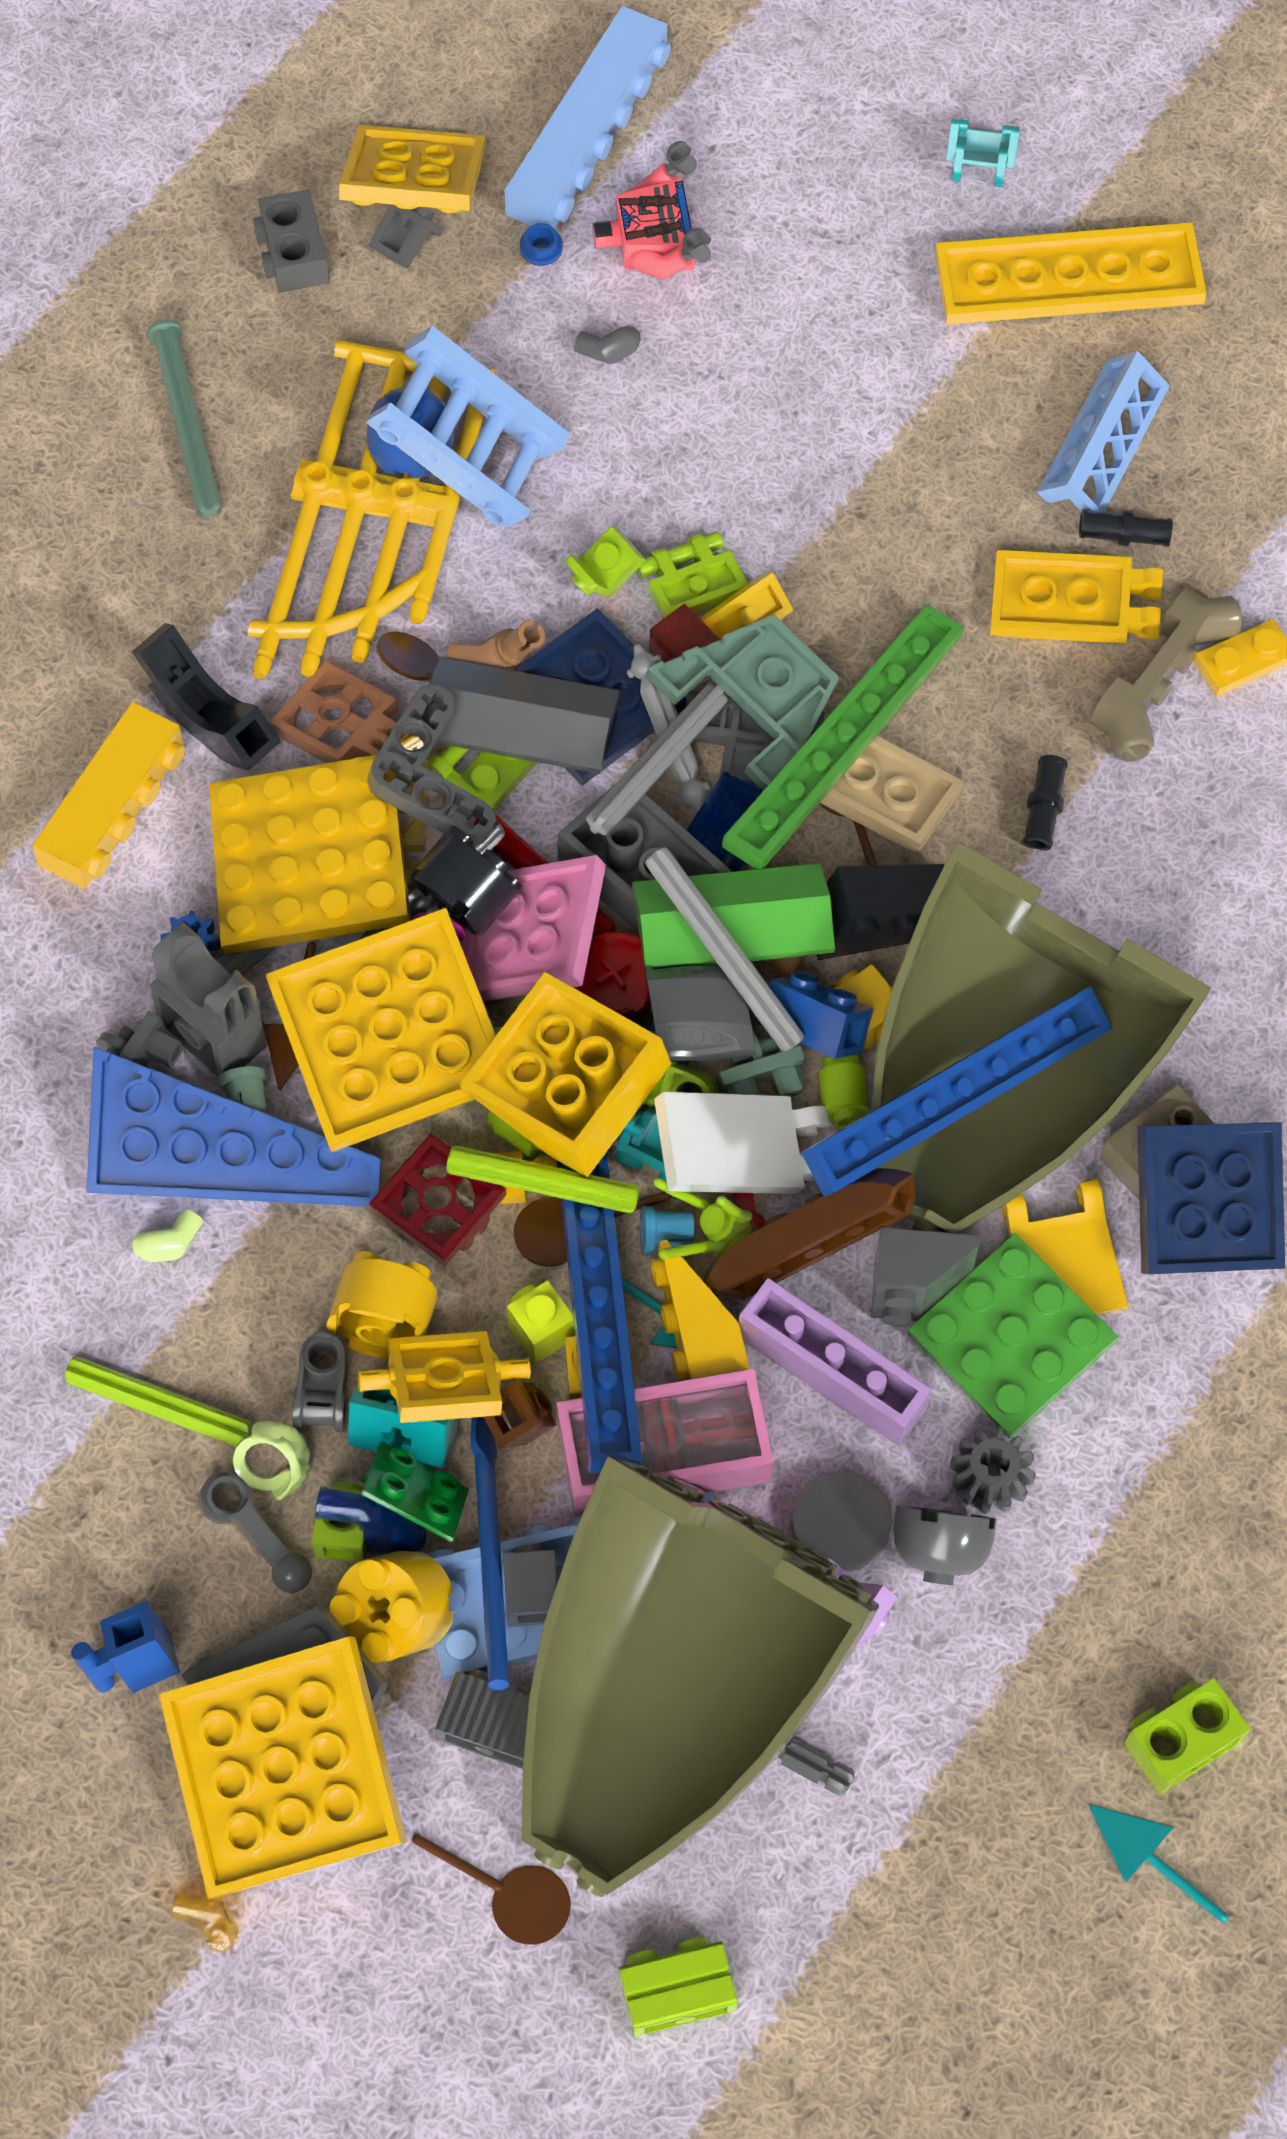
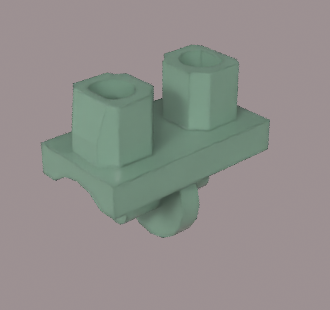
M752 1030L755 1055L730 1059L732 1064L746 1059L748 1063L720 1071L718 1073L719 1078L715 1079L718 1084L719 1094L726 1092V1094L760 1095L755 1082L771 1077L777 1096L793 1097L801 1094L805 1089L800 1068L805 1061V1056L801 1046H798L789 1051H782L763 1058V1054L777 1050V1044L772 1037L758 1041Z

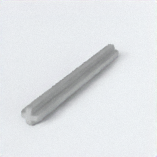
M707 684L590 811L586 821L591 826L589 830L592 833L608 835L727 704L728 698L723 693L724 689L719 684L717 686Z
M663 847L650 855L645 861L647 868L778 1047L786 1052L803 1040L804 1034L671 852Z

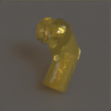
M183 1892L176 1893L172 1908V1918L198 1922L207 1938L206 1943L208 1947L215 1952H226L237 1944L239 1925L223 1900L218 1898L208 1899L206 1896Z

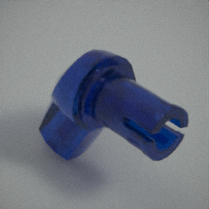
M321 1486L319 1489L315 1507V1518L358 1524L359 1530H363L364 1540L377 1554H387L395 1551L415 1552L420 1551L424 1547L427 1539L426 1528L362 1494L329 1489L325 1486Z

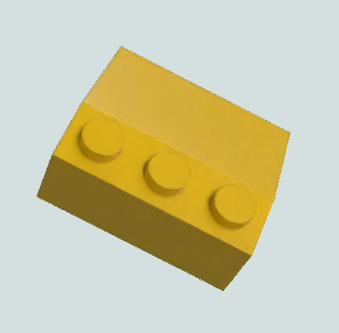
M544 972L459 1085L462 1090L546 1154L588 1178L668 1070L671 1061L662 1038Z

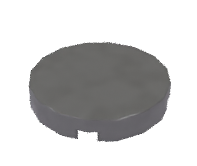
M840 1471L824 1473L807 1483L796 1498L791 1525L793 1537L823 1557L830 1558L846 1572L859 1570L870 1564V1561L880 1555L879 1553L887 1546L892 1517L889 1502L877 1485L862 1475Z

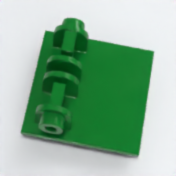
M380 1442L373 1463L368 1465L361 1478V1482L365 1483L362 1495L452 1542L469 1488L460 1484L453 1475L443 1471L437 1472L417 1461L408 1451L402 1448H393Z

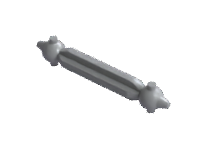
M640 644L633 646L634 658L631 662V668L627 670L629 678L636 677L641 680L640 693L656 735L659 737L675 720L678 713L675 705L645 677L647 670L653 664L663 661L659 654L653 656L647 653ZM689 744L669 768L672 776L682 784L680 794L676 796L677 802L692 806L699 815L705 813V800L708 791L712 789V785L709 781L702 782L697 779L698 764Z

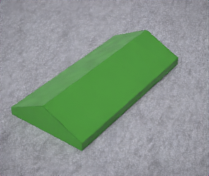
M821 863L688 876L750 961L834 953L835 942L830 893ZM657 880L636 881L632 883L644 968L650 966L653 969L718 964Z

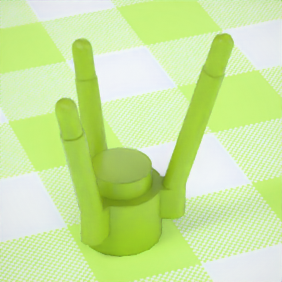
M661 1178L654 1180L655 1187L703 1211L700 1217V1225L704 1234L708 1237V1241L662 1249L658 1253L661 1259L709 1251L719 1253L734 1236L750 1226L752 1213L741 1209L723 1196L718 1197L715 1203L691 1192L668 1191L667 1181Z

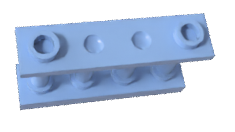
M434 326L427 328L411 338L403 352L415 361L417 368L397 405L394 406L391 402L370 414L365 422L377 431L382 440L396 445L480 509L487 520L507 528L527 518L531 511L515 499L536 457L543 459L562 449L570 433ZM434 376L450 388L452 395L430 433L410 417ZM469 403L485 416L487 422L465 460L446 446V443ZM502 430H504L519 442L521 449L500 487L480 471Z

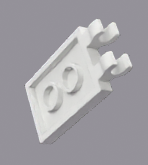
M662 1092L654 1098L668 1191L796 1194L805 1188L804 1181H815L803 1156L799 1153L797 1135L815 1136L817 1134L816 1127L830 1126L825 1106H811L792 1110L790 1096Z

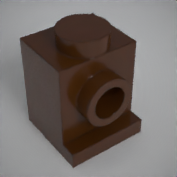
M516 1379L500 1389L502 1398L501 1411H504L513 1429H509L502 1414L484 1416L500 1448L526 1445L557 1426L551 1415L552 1406L547 1395L539 1387H536L534 1382L522 1383L520 1379Z

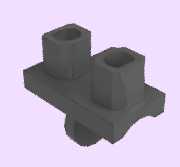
M151 1011L147 1012L135 1032L124 1025L116 1036L103 1032L96 1040L98 1048L144 1066L152 1059L167 1068H171L183 1050L181 1040L165 1030L161 1016Z

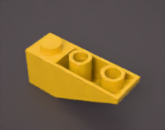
M667 1240L659 1241L656 1258L650 1259V1269L655 1288L663 1287L666 1304L660 1307L661 1318L665 1333H673L677 1350L671 1352V1360L676 1380L685 1381L750 1370L739 1322L682 1257L667 1259L659 1257L658 1253L660 1250L673 1247Z

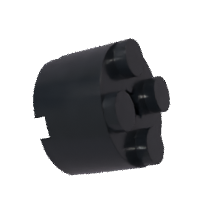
M452 825L415 867L408 878L425 897L430 894L439 904L438 908L440 910L446 908L449 917L470 933L474 935L478 933L482 937L516 897L522 885L506 871L508 866L497 855L488 849L481 854L472 847L474 841L461 829Z

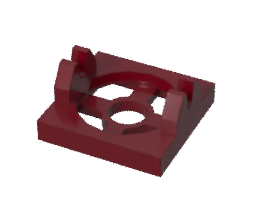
M430 1133L368 1205L371 1212L445 1267L459 1250H468L473 1245L474 1237L477 1233L482 1235L490 1221V1214L505 1198L507 1192L506 1188L502 1185L467 1178L475 1195L471 1213L457 1202L455 1190L466 1177L448 1173L444 1178L434 1177L428 1180L422 1175L425 1169L434 1166L447 1167L449 1152L452 1149ZM436 1185L446 1187L451 1192V1200L444 1208L432 1209L423 1200L426 1190ZM410 1187L418 1193L420 1206L407 1219L404 1215L401 1201L408 1195V1188ZM448 1215L461 1225L454 1230L444 1233H427L421 1230L431 1217Z

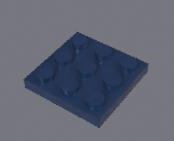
M597 608L513 671L620 691L602 772L655 732V729L640 693L641 680L636 677L629 678L627 670L631 668V662L634 658V645ZM685 696L675 704L678 714L686 707L687 698ZM565 768L581 786L598 775L597 773Z
M1282 1122L1137 1126L1141 1274L1285 1269Z

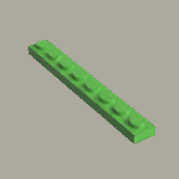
M926 604L725 834L722 848L755 869H763L962 637L964 626Z

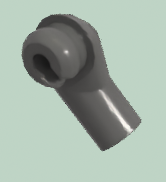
M633 326L620 327L602 338L581 331L576 339L574 351L607 364H614L637 350L641 342V336L639 331Z

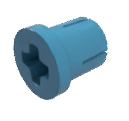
M642 1206L639 1224L642 1255H653L654 1250H658L659 1241L667 1240L673 1247L693 1243L694 1219L692 1211H655L653 1206Z

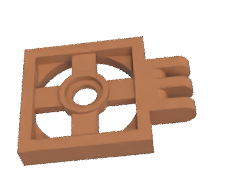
M325 661L315 674L301 686L268 722L278 737L321 761L330 763L354 759L356 756L377 755L397 724L391 718L398 712L399 707L395 697ZM342 690L337 696L324 698L320 695L328 691ZM362 696L373 706V712L366 720L351 711V708ZM302 708L315 715L313 722L304 731L296 728V720ZM336 708L342 711L338 719L328 720L325 718L326 712L330 709ZM340 728L351 734L342 746L330 747L321 742L331 730ZM408 733L401 735L399 741L402 742L408 736Z

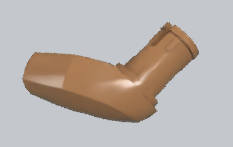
M527 620L521 623L515 630L511 628L501 630L480 646L450 643L446 658L514 670L530 658L532 651L543 645L545 642V632L540 624L528 630L534 625L535 621Z

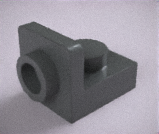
M390 204L368 246L409 269L428 232L431 231L440 237L444 229L431 222L435 213L425 207L401 209Z

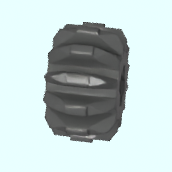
M981 1427L975 1431L974 1442L963 1438L958 1445L961 1455L953 1456L950 1462V1468L957 1472L952 1479L953 1488L967 1489L963 1497L965 1505L973 1503L977 1497L983 1499L981 1510L984 1514L990 1512L993 1501H997L999 1508L1003 1512L1010 1510L1012 1505L1011 1498L1023 1502L1028 1495L1026 1485L1033 1484L1036 1473L1028 1468L1033 1463V1453L1031 1451H1019L1023 1441L1020 1435L1013 1437L1009 1442L1003 1440L1005 1433L1002 1427L996 1428L993 1438L990 1439ZM988 1463L998 1465V1476L988 1475Z

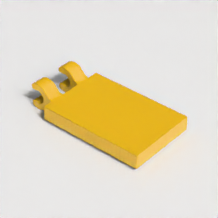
M997 550L990 635L1028 639L1127 644V633L1130 632L1139 638L1159 639L1161 608L1153 606L1142 608L1129 607L1130 594H1135L1141 599L1160 601L1163 569H1132V557Z

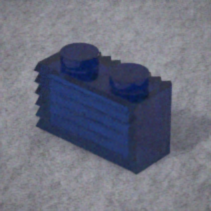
M723 772L686 831L732 872L745 871L748 864L722 848L723 838L763 790L755 788L753 784H747L745 780H739L737 776H731L729 772Z

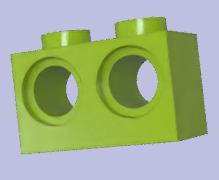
M1215 1678L1202 1686L1196 1680L1190 1682L1171 1697L1174 1704L1158 1713L1155 1707L1150 1708L1129 1724L1132 1731H1130L1124 1745L1159 1795H1162L1242 1743L1251 1729ZM1200 1709L1209 1711L1216 1718L1217 1727L1212 1729L1200 1727L1194 1721L1192 1712ZM1157 1736L1168 1738L1174 1744L1176 1753L1171 1756L1159 1755L1153 1750L1150 1739Z

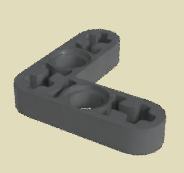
M428 684L421 687L415 693L373 760L367 777L368 787L378 798L443 834L452 825L458 827L474 841L472 846H478L489 838L494 827L495 813L491 806L482 799L422 767L448 726L455 708V700L450 691L437 684ZM432 702L440 706L439 710L434 711L428 724L422 721L426 706H430ZM406 733H412L421 738L424 747L417 751L408 750L402 746L399 737ZM390 770L397 773V777L392 779L391 782L383 779V776ZM410 781H414L415 784L411 795L405 793V790L408 788ZM426 790L437 792L442 797L444 804L438 808L427 807L419 799V794ZM453 803L458 807L454 811L452 818L447 815ZM471 816L477 817L480 820L474 828L465 825Z

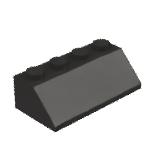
M611 788L558 833V861L597 855L606 864L600 899L638 933L632 883L656 880L647 868L645 861L660 848L665 847L671 852L687 876L732 872L646 794L642 796L608 835L592 833L589 830L591 826L587 823L586 818Z

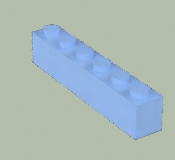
M625 6L620 8L505 188V215L530 226L544 223L553 228L557 226L559 221L565 223L568 220L574 207V197L579 190L585 191L591 183L594 165L598 159L605 160L609 155L613 145L614 133L618 128L624 129L627 126L633 111L632 105L636 98L643 99L646 96L655 68H663L671 51V44L667 43L668 24Z

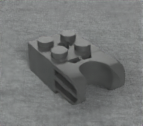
M185 923L178 925L154 947L152 952L157 978L150 984L156 1013L161 1016L164 1029L181 1040L182 1046L219 1078L220 1074L225 1071L245 1067L266 1048L263 1031L265 1024L261 1019L259 1009L261 1003L256 996L255 986L238 970H234L232 974H229L210 955L200 936Z

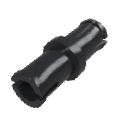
M1082 509L1079 521V538L1118 541L1119 546L1126 547L1129 546L1130 542L1169 547L1173 521L1172 518L1135 516L1131 510H1123L1121 514Z
M1043 755L1040 757L1034 791L1028 795L1027 807L1030 809L1026 834L1023 838V844L1028 848L1043 851L1051 849L1057 814L1063 811L1064 799L1061 797L1068 762L1064 758L1055 755Z

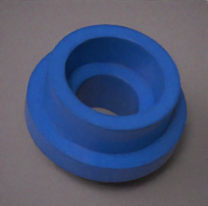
M538 223L530 226L520 239V253L527 262L533 265L545 266L552 264L559 259L563 251L561 236L555 228L548 224ZM540 244H543V245H546L547 247H546V248H536L535 246L540 245Z

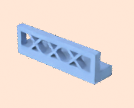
M1138 351L1106 360L1037 491L1044 501L1053 503L1070 499L1081 512L1082 509L1096 512H1104L1170 386ZM1140 378L1151 388L1146 401L1140 402L1138 389ZM1125 409H1129L1131 430L1128 435H1123L1120 418ZM1106 443H1111L1114 462L1111 468L1106 469L1103 448ZM1090 476H1094L1096 488L1094 501L1082 490Z

